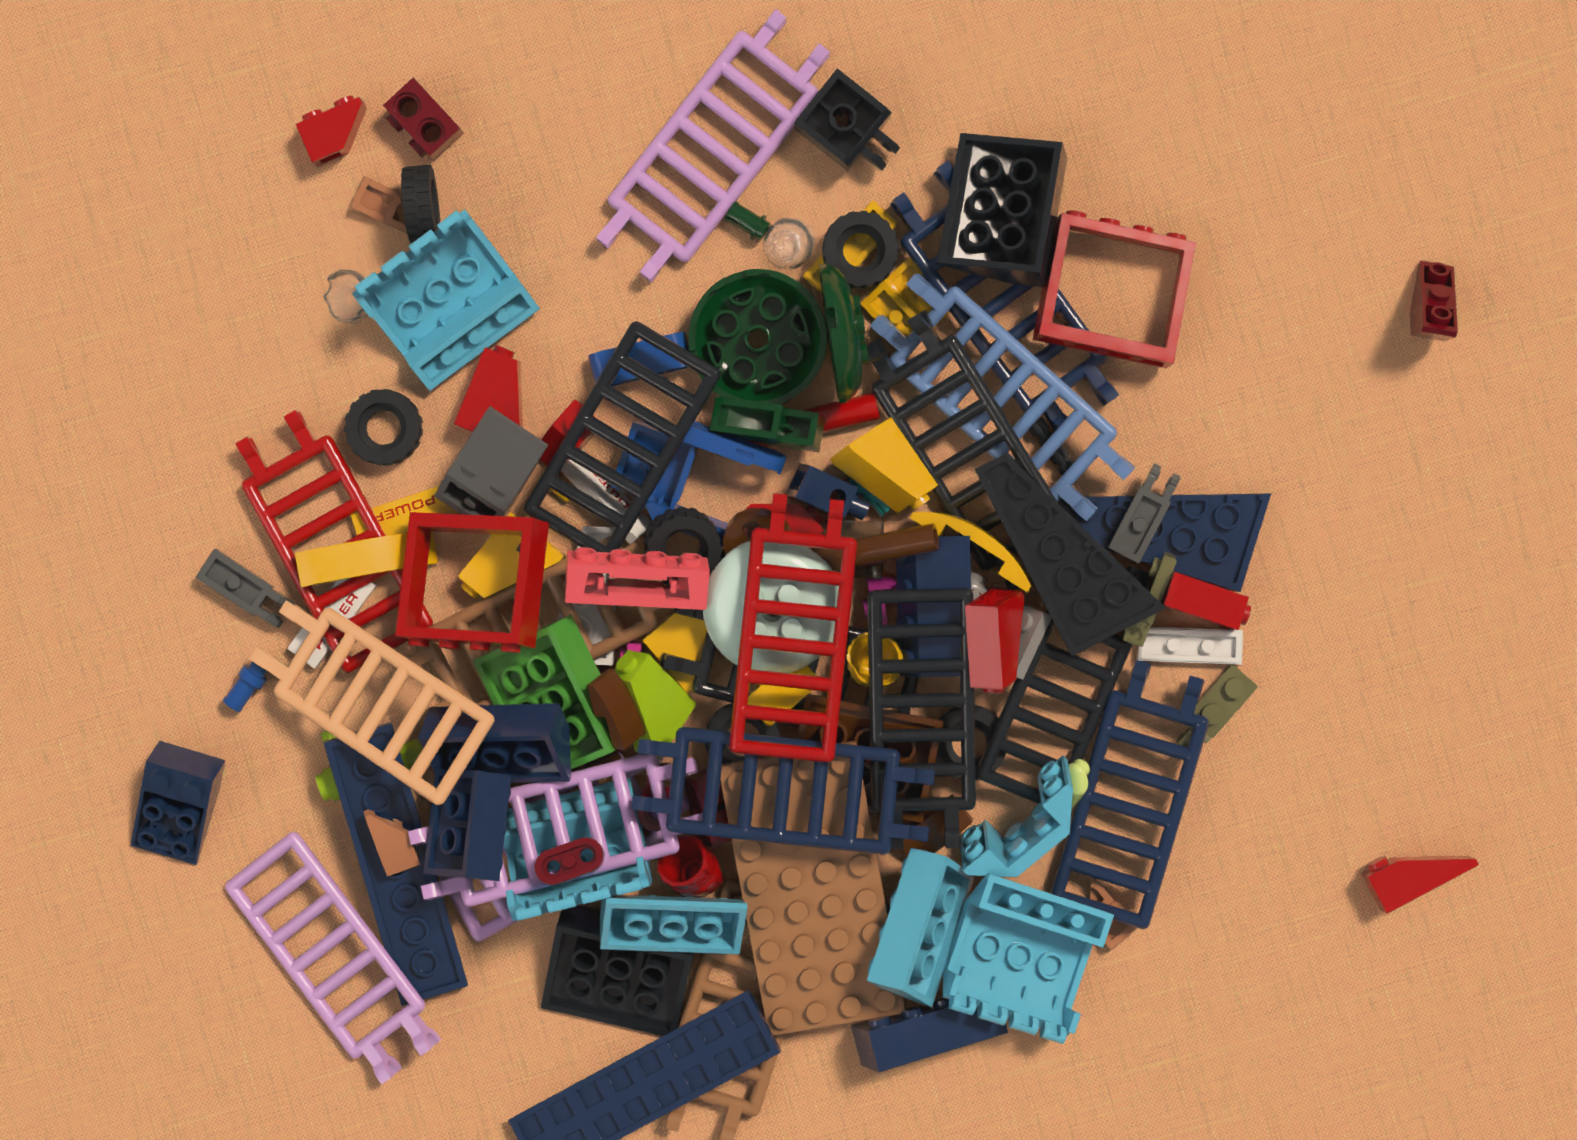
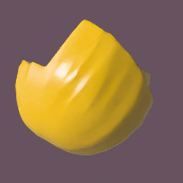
M864 632L852 640V644L847 648L846 659L848 670L855 681L860 685L869 687L868 632ZM882 639L883 660L903 659L899 644L894 639ZM900 673L883 674V686L893 683Z

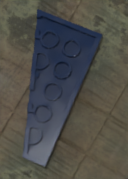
M1271 493L1172 495L1169 500L1171 504L1145 551L1141 562L1151 565L1154 557L1160 559L1163 551L1176 557L1177 563L1173 572L1241 592ZM1134 496L1086 497L1098 507L1087 521L1064 499L1060 498L1057 501L1107 551L1118 554L1108 549L1107 546Z

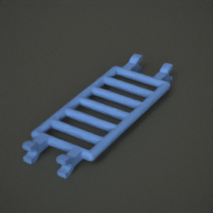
M920 273L914 274L906 285L933 307L928 313L933 327L937 325L956 303L970 316V319L955 334L962 346L969 341L980 327L996 339V342L975 364L981 377L987 373L1006 350L1022 363L993 396L1000 408L1004 406L1032 373L1048 386L1012 427L1019 439L1022 438L1058 396L1074 409L1068 418L1032 456L1031 459L1038 470L1084 420L1100 433L1050 488L1057 501L1060 498L1064 499L1087 521L1098 507L1072 486L1074 482L1098 456L1123 480L1135 468L1109 445L1117 436L1115 427L960 288L951 287L943 296ZM883 314L879 315L870 325L875 332L896 348L890 356V360L895 368L906 363L908 356L922 342L914 331L906 337ZM950 352L929 364L921 374L917 371L906 378V380L921 393L933 387L931 382L953 359ZM967 382L950 392L947 397L943 396L933 402V404L949 418L960 411L957 405L971 391L972 387ZM984 412L960 428L976 442L988 435L982 429L991 418L987 412ZM1005 441L987 451L994 459L1006 453L1014 460L1008 453L1010 450Z

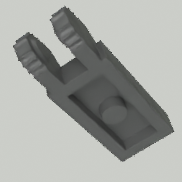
M1156 463L1151 467L1142 486L1138 487L1107 546L1108 549L1137 564L1140 563L1171 504L1169 500L1180 480V476L1173 473L1168 478L1161 496L1151 492L1150 489L1161 473V466Z
M218 549L212 551L195 577L251 615H258L277 628H280L283 621L275 613L261 607L266 598L273 599L281 607L285 601L295 605L292 600L274 590L273 585Z

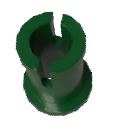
M737 201L733 203L725 217V221L750 234L751 240L756 238L761 241L771 225L766 220L767 216L763 215L760 217L740 205Z

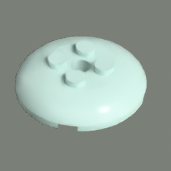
M750 541L728 552L709 576L707 608L703 610L704 623L711 640L717 649L736 665L738 664ZM766 542L764 544L762 564L833 571L830 565L817 553L809 549V547ZM761 578L759 599L836 607L839 586ZM757 613L755 634L833 642L835 621L781 615L772 617V615ZM753 648L751 669L790 673L808 666L821 655Z

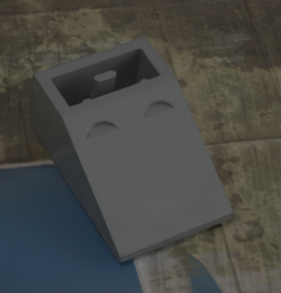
M490 406L446 473L434 497L460 514L507 516L547 449L548 444Z

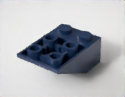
M159 741L146 760L131 846L197 865L220 790L226 760Z

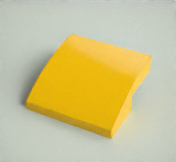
M910 256L860 303L874 319L883 314L906 337L913 331L907 320L924 310L928 314L933 308L906 285L914 274L920 273L923 276ZM950 311L944 315L937 325L950 314Z

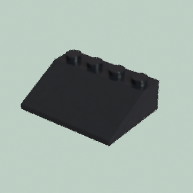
M960 133L938 255V265L1010 284L1046 287L1067 163L1063 142Z
M580 905L561 910L556 926L541 1008L661 1036L677 1029L694 953L600 949L601 910Z

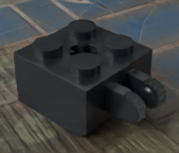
M838 68L794 122V129L847 172L860 156L881 171L886 167L887 164L883 158L867 148L873 139L878 141L887 151L894 154L900 149L896 142L881 131L891 118L892 112ZM843 113L849 115V126L844 127L843 125L838 127L836 125L835 116L837 114H840V117H842Z

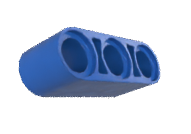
M685 332L664 335V337L690 352ZM645 341L636 342L628 355L659 375L688 368ZM617 347L588 355L595 384ZM621 368L611 387L640 379Z

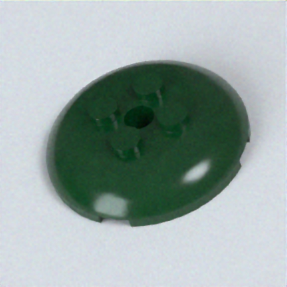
M819 264L822 299L839 404L846 403L856 395L860 387L863 373L862 365L869 364L867 344L864 337V318L861 312L859 295L852 296L851 288L845 276L831 264Z
M749 269L719 280L699 300L689 326V350L720 370L721 377L713 389V392L718 396L779 405L791 400L804 391L819 372L826 353V324L815 298L798 281L773 270ZM756 330L763 331L768 336L767 344L759 349L753 348L748 343L749 335Z

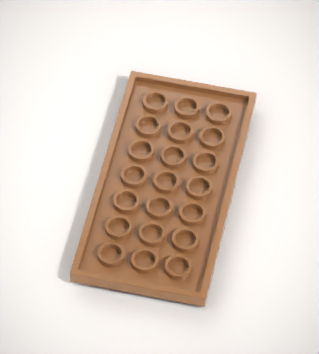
M855 740V741H849V742L841 743V744L857 745L856 740ZM764 756L758 758L751 826L772 829L779 768L778 757ZM834 757V760L829 762L821 834L843 835L850 767L849 758ZM744 760L722 764L720 780L728 823L737 825ZM793 760L786 830L807 832L815 761ZM862 779L856 838L874 839L864 781ZM732 839L742 898L747 903L748 908L746 919L765 1020L774 1036L868 1020L885 1015L901 1014V1011H905L902 996L883 990L867 981L869 975L868 966L871 959L875 956L880 941L879 933L888 917L877 854Z

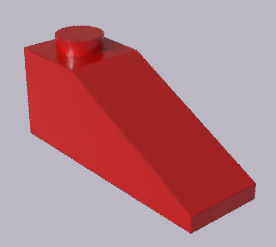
M1382 856L1367 865L1369 869L1361 874L1380 910L1388 914L1477 867L1479 863L1470 856L1391 857L1389 859L1386 856Z

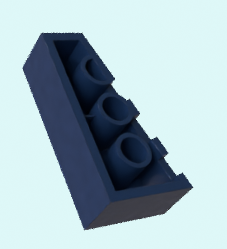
M945 997L934 1000L932 1007L913 1006L906 1008L905 1011H901V1014L885 1015L851 1025L861 1065L877 1072L886 1071L1008 1033L1006 1023L1005 1025H1000L977 1018V1008L972 1016L949 1009V999Z

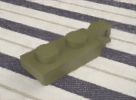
M1163 551L1160 559L1154 557L1147 575L1153 578L1148 591L1160 602L1177 563L1175 555ZM1157 613L1126 628L1123 640L1143 647Z
M1230 664L1198 700L1195 714L1205 716L1209 720L1204 743H1207L1216 736L1258 688L1252 680L1233 664ZM1185 725L1187 729L1176 742L1181 746L1188 747L1194 727Z

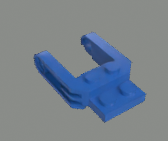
M636 420L633 421L628 438L659 455L669 438L653 427ZM694 421L647 501L646 508L652 521H654L658 514L665 513L667 509L671 508L672 510L677 509V507H683L678 505L677 502L683 494L698 452L697 447L751 466L752 463L777 471L779 475L783 470L787 457L776 450L757 443L713 433L710 431V426ZM623 451L616 471L641 485L651 467ZM708 516L709 520L713 521L723 547V536L728 523ZM683 531V533L696 537L692 533Z

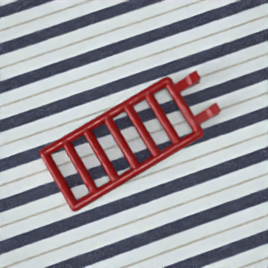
M294 410L283 417L294 433L301 449L267 467L252 438L245 437L235 443L253 473L252 476L242 482V489L311 615L316 619L319 618L324 608L391 572L400 590L349 618L350 621L359 627H363L399 607L403 569L353 577L319 596L316 595L312 586H300L296 559L291 549L292 547L355 512H358L367 530L344 543L383 537L386 534L333 438L325 435L315 440L301 412ZM325 452L334 470L267 506L258 489L260 486L316 455ZM341 481L350 498L349 501L285 536L283 535L275 517ZM423 604L421 627L428 628L433 625V620ZM330 625L324 634V638L333 653L345 634ZM395 632L380 641L394 649L409 640L396 637ZM366 648L351 657L348 655L341 666L342 671L351 673L362 667L371 651Z
M773 493L770 529L759 527L753 529L751 533L729 748L734 753L829 763L835 757L857 541L852 537L841 536L844 500L830 499L827 533L825 535L784 530L788 494ZM766 542L841 550L840 572L762 564L764 544ZM761 578L839 586L837 606L830 607L759 599ZM757 613L835 621L833 642L755 634ZM753 648L831 656L829 678L751 669ZM751 683L827 692L825 713L748 705L749 685ZM746 719L824 727L822 746L817 748L744 740Z

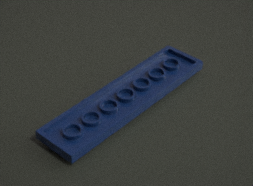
M392 722L379 725L369 740L370 744L382 752L395 734ZM338 738L324 741L385 950L422 999L468 986L443 897L433 900H424L421 886L438 882L437 875L423 874L427 844L414 845L420 865L387 877L363 811L369 809L374 811L375 815L391 821L393 818L402 821L403 828L408 831L422 828L411 788ZM399 752L395 761L404 766L401 752ZM397 989L401 1006L408 1004Z

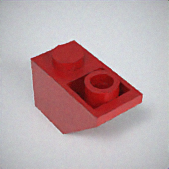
M353 96L343 97L334 102V108L324 112L321 109L310 111L302 116L303 121L296 123L310 160L317 167L349 154L367 110L364 101L360 97L355 99Z

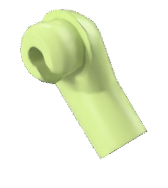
M1077 759L1069 764L1073 785L1072 808L1075 807L1088 789L1087 775L1090 772V767L1082 759Z

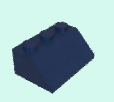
M435 769V788L438 787L448 771L447 769ZM464 770L446 801L442 805L431 804L423 874L500 881V872L503 865L504 837L507 830L508 801L511 795V775Z

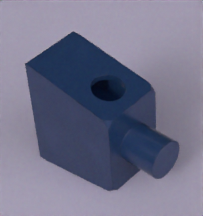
M799 463L786 492L788 496L829 514L830 494L835 490L838 494L836 500H844L842 519L848 514L862 521L870 507V501L856 495L858 490L856 486L813 466Z

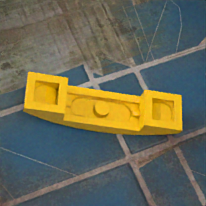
M916 511L909 517L920 525L934 523L938 536H943L948 527L964 536H970L971 541L1005 561L998 572L999 575L1026 592L1032 590L1034 584L1023 564L1003 542L987 530L965 519L940 512Z
M432 532L428 565L438 563ZM407 533L296 552L295 559L300 586L306 587L403 569Z

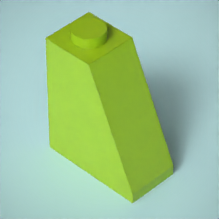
M627 650L617 661L614 670L628 689L639 712L645 734L639 739L672 743L676 737L677 729L684 725L697 703L650 654ZM639 739L633 743L636 752H638Z

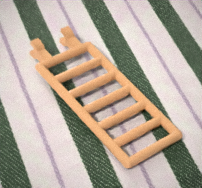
M285 601L279 613L309 631V634L288 666L271 653L264 652L259 648H256L250 657L251 661L280 679L274 688L275 696L433 804L442 805L494 724V716L332 608L324 609L319 618L316 619L300 606ZM332 625L345 635L304 699L293 692L291 687L327 629ZM358 642L371 652L332 715L329 716L316 706L355 643ZM382 659L396 667L397 670L356 734L342 725ZM408 677H411L424 687L382 752L370 744L369 740ZM437 694L449 702L450 706L409 770L395 761V759ZM464 712L476 720L477 724L438 787L435 788L423 780L422 776L458 718Z

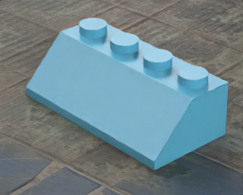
M910 848L908 857L902 863V875L897 890L891 896V908L886 923L881 927L879 933L880 941L875 956L871 959L868 966L869 975L867 981L883 990L932 1007L943 975L952 939L975 876L966 875L962 870V866L947 856Z
M613 895L610 898L602 899L600 949L740 954L748 909L747 903L742 899Z

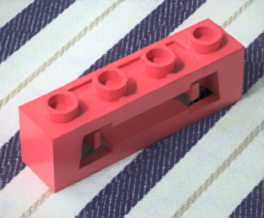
M587 547L577 548L575 551L567 550L564 588L565 603L706 610L710 574L708 558L696 553L667 556V554L660 551L632 554L624 549H615L611 553L596 552V550ZM603 573L609 574V578L667 580V577H669V584L671 585L664 586V581L607 579V583H604Z

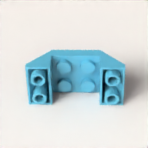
M1064 755L1056 762H1048L1040 770L1037 779L1041 803L1033 809L1031 816L1025 821L1012 825L1004 838L986 819L978 826L973 825L963 833L960 840L962 870L966 875L985 876L987 873L999 877H1018L1070 834L1073 785L1068 760Z

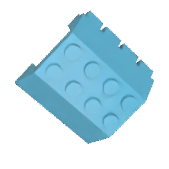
M465 209L460 213L456 210L437 224L439 229L435 232L429 230L409 245L411 250L407 253L402 250L380 267L382 269L380 273L376 274L373 272L355 285L357 290L352 293L370 318L373 317L402 353L411 369L429 391L482 353L485 347H490L540 309Z
M628 777L627 781L632 797L633 795L635 796L631 778ZM613 781L593 786L609 855L612 856L630 851ZM577 790L559 795L570 842L583 837L591 838L580 791ZM546 799L527 803L526 809L539 856L542 852L557 847ZM511 807L507 810V830L503 845L507 853L510 882L528 877ZM635 811L643 846L647 847L644 827L638 820V811ZM585 849L582 852L581 858L584 862H589L593 859L592 850ZM643 856L636 858L637 864L568 881L559 885L515 895L513 889L506 891L507 905L512 921H520L540 916L546 912L551 913L575 907L578 904H587L610 898L613 895H622L641 890L652 883L649 861H644ZM552 861L548 866L549 872L560 869V864L557 861Z
M987 873L965 900L944 967L943 997L949 999V1009L972 1016L977 1008V1018L1000 1025H1005L1007 1018H1009V1028L1031 1035H1036L1040 1027L1041 1038L1063 1044L1070 1033L1075 1034L1081 1016L1080 1013L1072 1009L1092 946L1104 947L1114 914Z

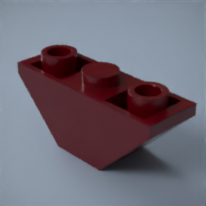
M1420 260L1410 310L1411 336L1439 341L1456 338L1458 326L1454 266L1445 265L1440 262L1432 263Z

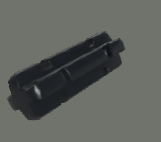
M1039 417L1029 429L1032 436L1040 440L1038 442L1040 446L1054 433V431H1049L1048 428L1050 426L1043 417ZM1063 444L1049 458L1053 464L1059 466L1057 469L1061 475L1075 462L1073 458H1069V452Z

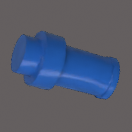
M253 661L250 665L245 664L238 673L240 677L227 696L223 698V702L233 710L241 712L255 690L261 689L267 681L265 675L268 671Z

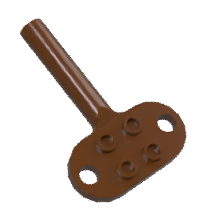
M749 508L737 513L728 522L724 532L723 547L725 556L735 547L751 541L752 532L745 528V523L754 521L759 523L762 528L770 529L771 511L764 508ZM785 520L784 530L792 531ZM932 523L856 538L857 553L855 567L939 551L940 543L935 524ZM809 548L825 560L833 571L841 569V550Z

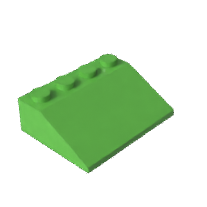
M571 614L537 629L535 648H520V653L514 654L501 652V647L472 660L493 705L560 704L569 725L571 769L616 750L612 745L606 718L598 717L594 714L587 687L590 682L601 674Z

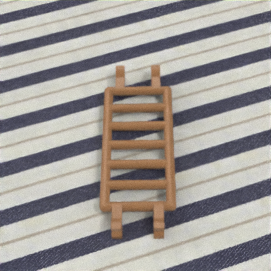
M611 536L599 542L606 545ZM643 539L623 549L630 551L632 554H644ZM567 558L544 569L542 585L547 583L563 617L572 615L593 660L658 627V620L653 612L658 607L635 606L642 621L623 629L612 605L596 604L611 636L593 645L573 604L565 603L564 586L559 577L566 574ZM621 578V579H626V580H637V579ZM516 583L428 628L470 630L467 623L485 614L494 632L510 633L498 607L514 600ZM540 615L537 629L545 626ZM429 642V648H424L406 657L418 666L432 661L441 681L464 695L441 648L438 647V642ZM462 644L488 698L476 704L493 705L472 660L482 656L481 651L470 650V644ZM444 700L432 707L450 706V703ZM426 709V711L420 719L422 725L425 721L428 709Z
M727 879L723 884L719 898L733 899L735 894L742 896L740 882L734 879ZM745 920L743 933L749 935L747 920ZM701 953L678 1028L703 1015L698 1013L703 993L729 1001L746 992L708 980L714 960L757 973L754 958L743 954ZM752 994L760 1011L764 1012L761 996ZM784 1034L775 1035L774 1037L779 1047H781ZM778 1054L762 1062L759 1068L753 1067L738 1075L755 1081L749 1101L713 1089L695 1098L728 1109L718 1140H734L742 1113L749 1116H757L760 1113ZM687 1103L669 1112L665 1128L678 1132Z

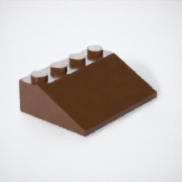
M808 694L805 697L803 710L825 713L827 697ZM841 700L836 743L856 740L857 745L870 746L869 706ZM883 709L884 729L942 728L943 720ZM800 724L797 739L822 741L824 727ZM939 742L884 743V748L899 751L900 763H935ZM864 760L863 781L869 813L880 815V812H875L871 808L870 761ZM898 782L896 798L928 797L930 786ZM925 811L903 812V819L923 823Z

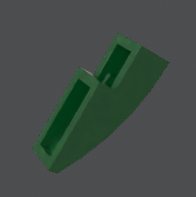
M716 397L710 431L748 441L819 453L825 418L818 412L786 409L783 405Z

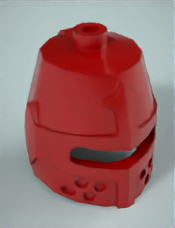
M677 837L679 851L672 855L657 858V870L662 881L681 897H704L713 893L723 883L716 855L709 847L695 837Z

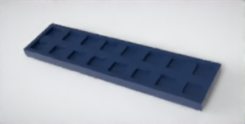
M747 990L510 1118L508 1121L518 1140H619L782 1051L750 990Z

